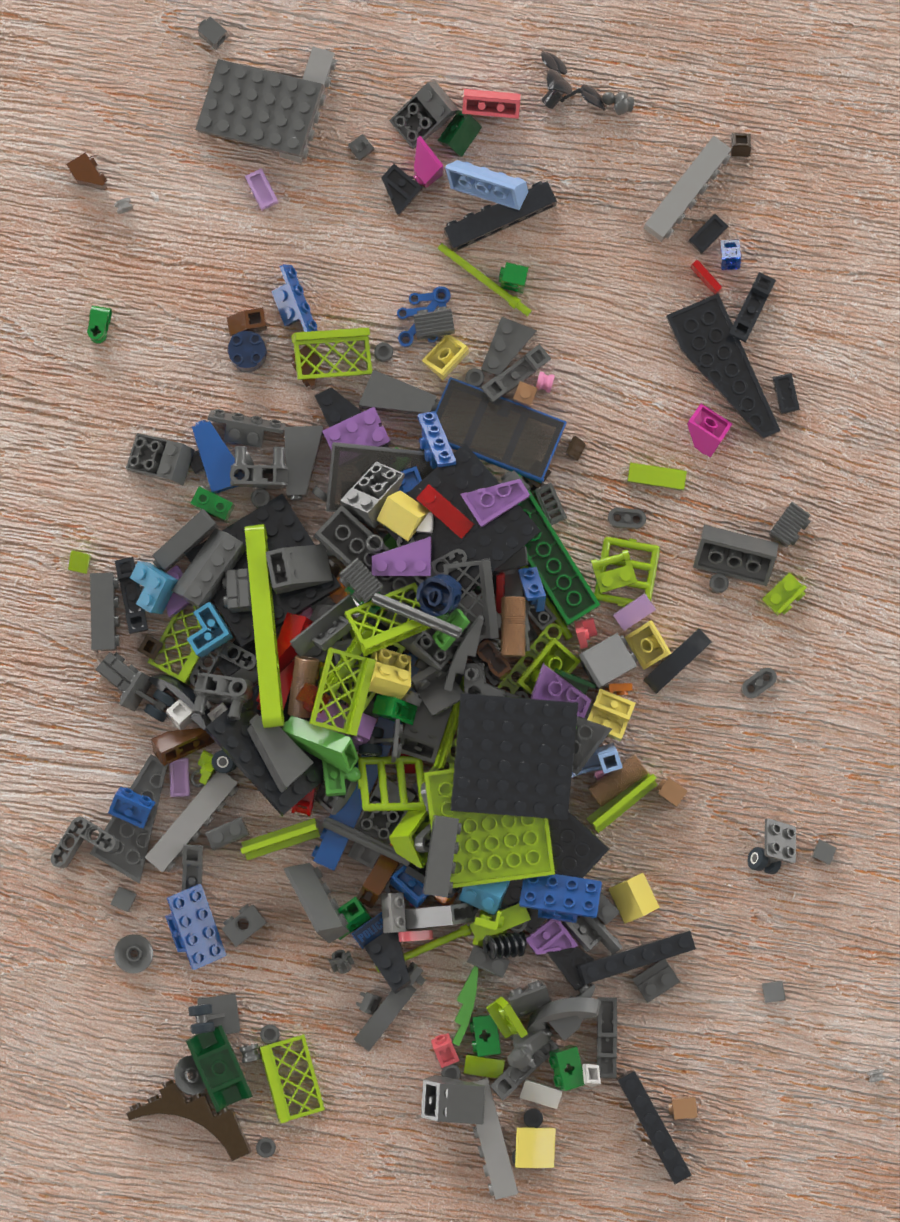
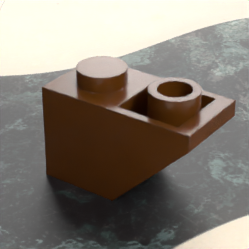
M85 152L66 164L79 185L100 190L108 189L105 184L107 179L103 172L98 173L95 167L98 165L93 156L88 157Z
M263 307L244 310L227 317L230 337L242 331L260 332L267 330Z
M307 346L299 350L305 358L311 352ZM314 352L308 358L315 366L321 361L320 357ZM293 353L290 363L296 371L295 353ZM306 362L301 367L302 375H309L313 371V368ZM304 379L302 382L306 387L310 386L313 390L316 388L317 379Z

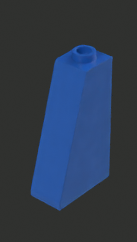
M206 420L196 422V426H193L192 430L211 492L217 494L240 487L230 485L231 465L235 463V458L211 422ZM240 471L235 477L238 480H242L245 475Z

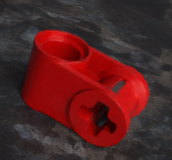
M316 788L292 807L291 813L298 812L311 817Z

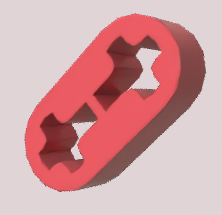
M433 930L398 932L399 942L432 940Z

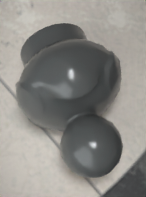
M623 91L617 93L616 96L612 92H606L602 96V100L606 105L614 103V109L618 115L632 112L634 97H629Z

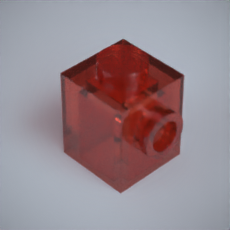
M305 682L295 699L303 704L302 708L312 713L319 687ZM323 693L321 699L326 705L331 697Z

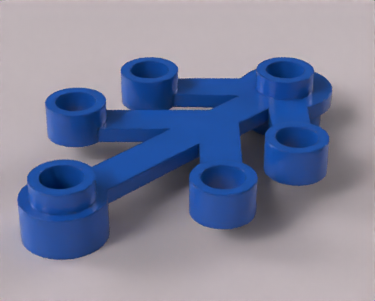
M438 286L432 293H412L409 296L410 304L418 305L420 301H431V303L427 307L400 308L397 311V316L400 320H405L417 314L419 310L426 309L428 312H433L438 305L439 307L446 306L451 298L450 291L444 286ZM443 293L445 297L443 299H439L438 294ZM413 296L418 297V301L412 302L411 298ZM401 311H405L407 314L406 316L401 317L399 313ZM415 323L408 331H403L399 334L398 342L402 347H410L413 344V336L416 334ZM408 337L410 340L408 343H404L402 339ZM436 337V339L434 340L427 338V340L430 343L437 342L438 337Z

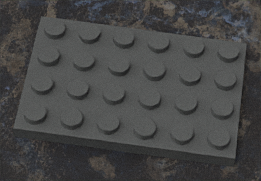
M218 59L195 130L200 133L302 157L324 85Z

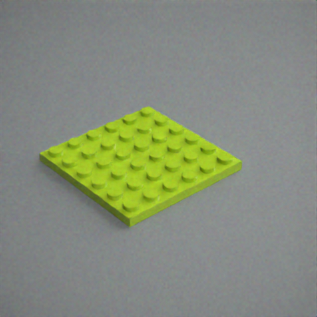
M454 769L424 772L431 831L434 815L459 819L458 823H461L460 835L456 836V842L459 843L458 853L454 854L453 862H456L455 873L451 874L450 882H453V888L555 875L548 818L451 811Z

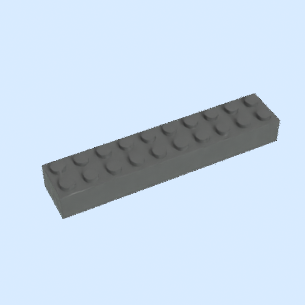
M342 505L314 535L346 567L358 558L371 573L372 556L390 550L383 544V548L379 552L369 551L366 547V540L370 535L374 534ZM376 538L369 541L370 546L374 549L380 546V542ZM375 576L383 585V588L379 591L382 595L391 593L414 582L417 587L420 585L414 576ZM414 590L405 592L404 598L415 601L416 594ZM402 601V603L405 604V605H408V606H410V607L413 606V605H411V604H409V603H406V602H403V601ZM415 606V609L422 611L420 607ZM430 628L425 631L433 636L437 630ZM465 628L461 636H464L468 629ZM461 641L453 642L447 649L452 655V658L449 660L450 662Z

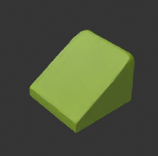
M71 550L68 570L87 574L91 555Z

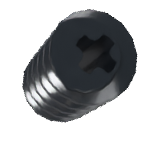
M524 932L486 935L483 939L484 951L492 960L496 956L498 959H502L503 956L509 958L510 955L513 958L517 955L522 957L527 945Z

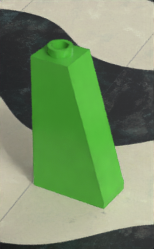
M292 715L284 723L282 730L300 749L350 774L359 759L351 737L309 724V721Z

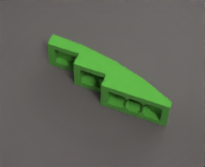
M476 966L473 967L456 999L463 1004L454 1022L460 1024L452 1041L457 1046L460 1045L474 1008L478 981V967Z

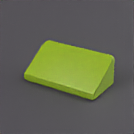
M466 1054L463 1074L498 1078L503 1073L505 1060Z

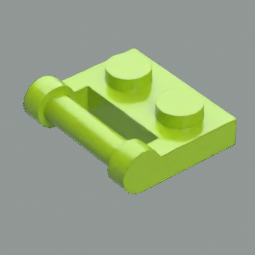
M623 550L620 554L600 560H591L600 594L637 583L628 550ZM623 560L626 566L600 573V567Z

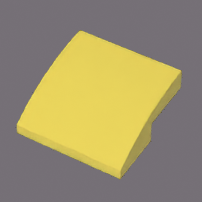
M599 689L587 720L612 728L608 737L621 741L636 703Z
M517 1128L515 1167L554 1168L556 1128Z

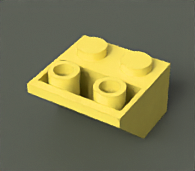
M384 648L372 653L371 659L376 660L368 691L402 700L411 688V656Z

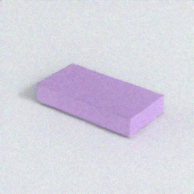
M262 168L245 176L261 211L279 203Z
M644 593L614 613L613 616L625 631L655 611L656 608Z
M180 758L169 764L171 797L190 796L189 758Z

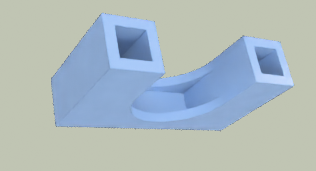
M614 743L598 747L578 775L596 770H602L606 774L623 768ZM572 772V778L578 776Z

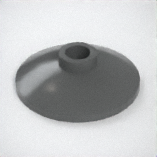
M137 934L127 935L115 947V961L119 968L127 973L142 972L152 962L153 948L145 937ZM133 950L138 952L137 957H132L131 952Z
M192 1055L180 1059L174 1069V1079L177 1087L188 1095H196L203 1092L206 1086Z

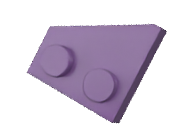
M549 919L526 937L527 944L536 955L578 946L559 920Z

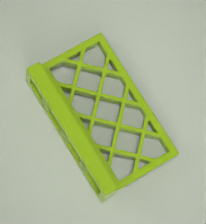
M369 327L295 332L291 335V340L294 344L297 380L371 375ZM357 341H364L365 349L362 353H359L353 347ZM338 343H343L348 347L343 355L334 348ZM319 344H325L330 349L325 356L316 350ZM299 345H306L311 350L306 358L300 353ZM349 350H352L359 356L353 364L345 358ZM331 351L340 357L335 365L326 359ZM313 352L321 358L317 366L308 360ZM360 358L366 362L367 370L360 371L355 366ZM341 360L350 366L346 372H342L336 367ZM323 361L332 367L328 373H323L318 369ZM305 362L313 368L309 375H302L301 367Z
M415 582L384 595L400 600L399 602L401 603L402 601L413 605V608L415 606L421 607L416 598L415 601L404 598L405 592L412 589L417 594L418 587ZM371 601L345 611V616L361 645V651L364 656L430 629V627L409 618L403 624L395 622L397 613H395L393 620L384 618L382 614L386 608L381 607L382 610L379 616L369 612L370 607L376 604ZM360 613L365 616L362 623L354 621L351 615ZM367 616L377 619L375 628L364 624ZM383 621L391 624L389 630L382 631L377 629L379 622ZM362 628L372 631V636L363 640L360 634Z
M181 610L171 618L159 640L163 643V650H160L158 654L164 653L167 662L159 665L149 658L147 663L190 685V675L200 657L196 655L189 642L179 644L177 634L186 632L187 637H190V630L196 628L201 630L202 626L197 619L198 625L188 627L186 618L195 614L192 612L185 615L184 610ZM183 619L185 629L175 632V622ZM174 636L176 646L166 648V638ZM190 645V654L182 657L180 647ZM177 649L179 658L170 661L167 652ZM181 662L182 669L177 675L172 671L171 664Z
M367 622L364 623L365 625L374 627V626H372L371 624H369V623H367ZM362 628L360 634L363 640L370 638L373 632ZM355 636L345 652L360 656L362 654L361 645ZM399 643L392 644L399 648L397 650L398 653L402 654L405 650V647ZM342 659L339 660L337 665L343 662ZM356 659L348 662L350 668L359 667L360 660H358V664H355ZM345 665L337 669L341 679L350 674ZM334 672L327 678L330 686L338 681ZM350 678L343 681L344 684L348 683L349 690L352 689L351 682H354ZM340 684L332 688L334 695L337 697L341 695L337 692L341 686ZM368 691L370 693L366 698L363 712L376 694L375 692ZM347 696L343 697L342 700L349 704L350 701L346 698Z
M329 648L309 724L357 736L376 660ZM333 653L339 654L343 661L337 666H334L331 661ZM353 659L360 660L359 668L353 672L348 662ZM345 665L350 674L341 679L337 669ZM334 672L338 681L330 686L326 680L327 675ZM352 677L354 687L348 691L343 681ZM340 684L345 693L336 698L332 688ZM329 691L333 700L325 705L321 698L323 693ZM347 696L350 701L349 707L343 710L338 700ZM335 703L340 712L331 717L327 707ZM324 710L328 719L322 723L317 722V714ZM340 715L345 720L343 729L337 727L333 721Z
M648 773L631 785V787L629 786L628 789L622 791L617 797L607 802L606 805L599 807L586 819L597 833H600L658 785L655 781L657 778L654 774L650 775Z
M315 818L243 841L241 842L243 848L240 849L248 861L320 837L321 835Z
M304 1034L258 1047L280 1124L325 1110ZM301 1039L303 1048L300 1054L291 1050L290 1047L294 1041ZM281 1046L286 1049L281 1060L274 1056L273 1047ZM288 1051L298 1056L293 1066L283 1061ZM300 1058L308 1063L305 1073L295 1068ZM282 1063L291 1068L286 1078L278 1073ZM293 1070L303 1075L298 1085L288 1080ZM305 1077L313 1081V1087L310 1092L300 1087ZM287 1082L296 1087L291 1097L285 1095L283 1091ZM298 1089L308 1093L303 1104L293 1099ZM310 1096L318 1099V1108L310 1109L305 1106ZM292 1101L302 1106L298 1114L290 1116L288 1108Z

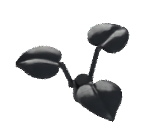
M541 52L542 61L549 68L547 72V87L549 91L542 98L545 106L553 109L559 101L563 103L567 98L576 93H581L587 102L599 107L603 111L606 110L600 94L594 88L583 84L581 88L572 92L571 85L561 76V74H567V68L563 61L554 54Z

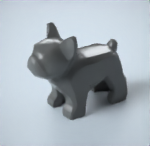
M548 1024L545 1029L532 1032L527 1031L528 1034L523 1038L518 1034L509 1036L513 1040L514 1049L507 1058L511 1067L523 1069L526 1066H531L534 1069L536 1068L533 1054L545 1046L553 1035Z

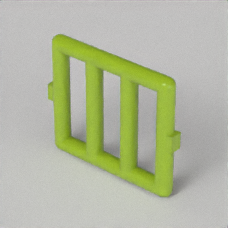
M605 537L600 559L610 557V545L652 552L650 563L631 560L633 568L649 571L647 582L637 581V583L627 586L644 589L645 594L651 601L660 547L636 542V539L631 538L624 540ZM624 560L612 564L618 566H626ZM607 566L600 567V573L606 572ZM596 581L594 595L598 601L614 603L619 607H625L635 600L600 594Z
M391 756L360 757L358 759V769L361 772V777L358 779L357 784L358 789L361 790L362 809L364 811L426 810L421 796V785L425 783L422 759L413 756H400V758H396L395 763H391ZM377 764L381 803H370L366 765ZM385 764H396L400 803H389ZM404 764H415L419 802L408 803Z

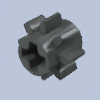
M344 950L335 951L332 954V959L329 960L334 973L338 971L341 974H345L351 970L352 964H354L350 951L345 953Z

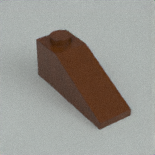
M202 728L167 731L151 739L153 753L163 766L215 743L211 736Z

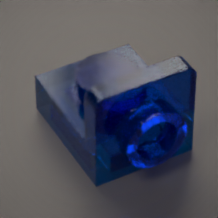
M739 239L720 240L721 269H740L741 250Z

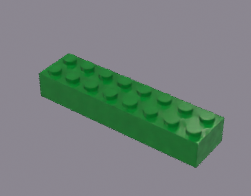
M529 490L528 492L531 496L518 505L541 532L525 545L527 548L528 565L530 568L537 567L545 593L566 626H569L600 607L601 604Z

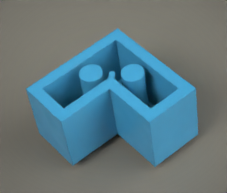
M138 561L130 577L144 587L136 604L150 613L163 614L173 593L171 590L178 580L151 563Z
M211 602L206 603L193 612L203 628L188 637L187 640L200 658L234 638L216 607Z

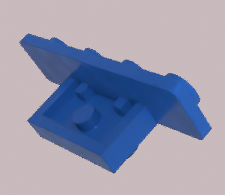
M288 264L281 265L280 270L286 284L271 292L284 326H290L300 320L304 332L317 331V324L312 318L310 306L304 297V291L297 279L295 268Z
M433 411L418 414L417 418L422 428V437L419 438L421 449H424L426 462L430 463L432 469L455 465V456L437 413Z

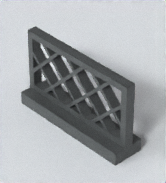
M490 558L443 564L445 575H448V568H457L462 572L456 579L457 582L464 574L472 580L467 589L462 587L461 590L464 592L461 595V599L465 594H468L475 601L468 609L460 602L458 605L466 610L465 616L470 613L475 618L478 616L470 610L476 602L483 606L484 611L481 615L485 617L483 625L486 626V634H480L479 639L499 638ZM479 565L480 573L475 579L466 573L470 566ZM474 583L479 585L482 590L477 598L468 592ZM460 636L454 642L461 641L464 636Z

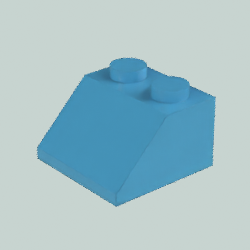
M510 881L465 886L462 889L459 900L495 915L501 907Z

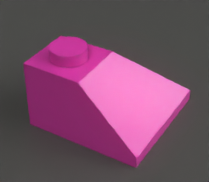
M419 136L417 138L414 163L415 176L413 178L419 185L427 188L443 176V164L422 137Z
M700 404L687 425L694 447L702 454L711 458L732 426V423L705 405Z

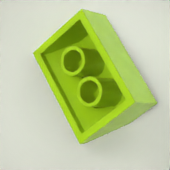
M553 637L517 680V683L531 696L543 664L555 671V668L571 674L581 661Z
M408 810L389 839L398 855L417 867L423 868L427 863L428 852H417L414 841L416 836L430 823L427 810Z

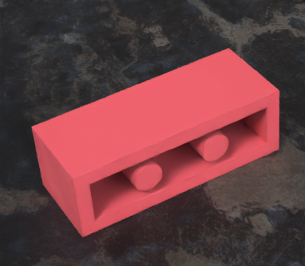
M464 89L462 114L519 119L520 94Z

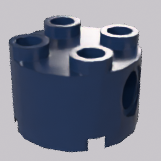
M242 331L231 337L227 351L232 364L243 372L258 370L264 364L267 357L266 346L261 336L252 331Z
M438 574L426 579L419 585L416 599L420 603V608L423 612L435 617L453 611L461 601L462 587L451 576Z

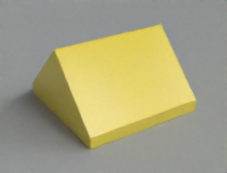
M446 335L422 359V362L444 380L469 354V348L453 336Z
M400 490L387 497L377 517V521L409 541L427 514L431 512Z
M652 620L624 637L643 670L671 654Z
M643 872L608 888L624 924L660 908Z

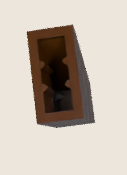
M381 854L356 898L372 909L399 862Z

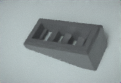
M552 483L534 490L539 505L551 526L567 519ZM550 490V494L541 497L540 494ZM553 497L554 501L544 504V501ZM557 505V508L549 512L547 511V508ZM560 511L561 515L551 519L550 515Z

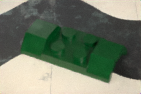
M222 1025L214 1026L215 1030L212 1032L195 1034L186 1040L216 1112L242 1099L253 1097Z

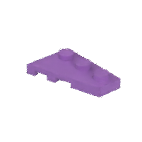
M520 479L460 494L481 527L531 496Z
M431 537L372 556L373 576H431Z
M544 664L542 665L530 699L578 702L577 716L585 718L591 699Z

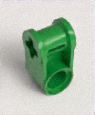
M91 306L87 333L92 342L101 344L106 340L112 317V308ZM99 330L101 334H97V337H95L93 333H97Z

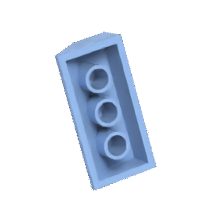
M456 160L445 167L450 188L517 210L521 208L528 194L526 181L518 177L513 178L502 172L497 173L486 167L475 166L467 161Z

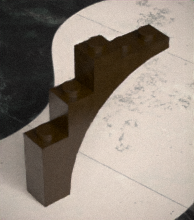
M173 1079L162 1084L163 1088L159 1090L162 1097L159 1098L158 1095L148 1098V1103L141 1106L139 1102L130 1106V1111L126 1113L129 1120L154 1114L176 1115L190 1119L211 1132L225 1147L232 1161L251 1152L233 1108L228 1110L225 1107L217 1112L218 1115L215 1116L206 1094L201 1096L199 1093L191 1096L188 1102L184 1092L177 1087Z

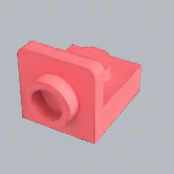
M593 618L575 622L576 634L581 649L588 648L587 640L597 635Z
M449 1033L438 1035L435 1039L431 1040L441 1068L459 1061Z

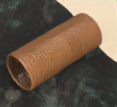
M502 597L501 656H525L526 622L523 621H526V598Z
M296 656L287 713L295 717L310 718L313 711L312 707L314 705L320 660L313 657Z
M635 754L621 763L623 768L607 773L605 777H601L588 787L601 807L648 774Z

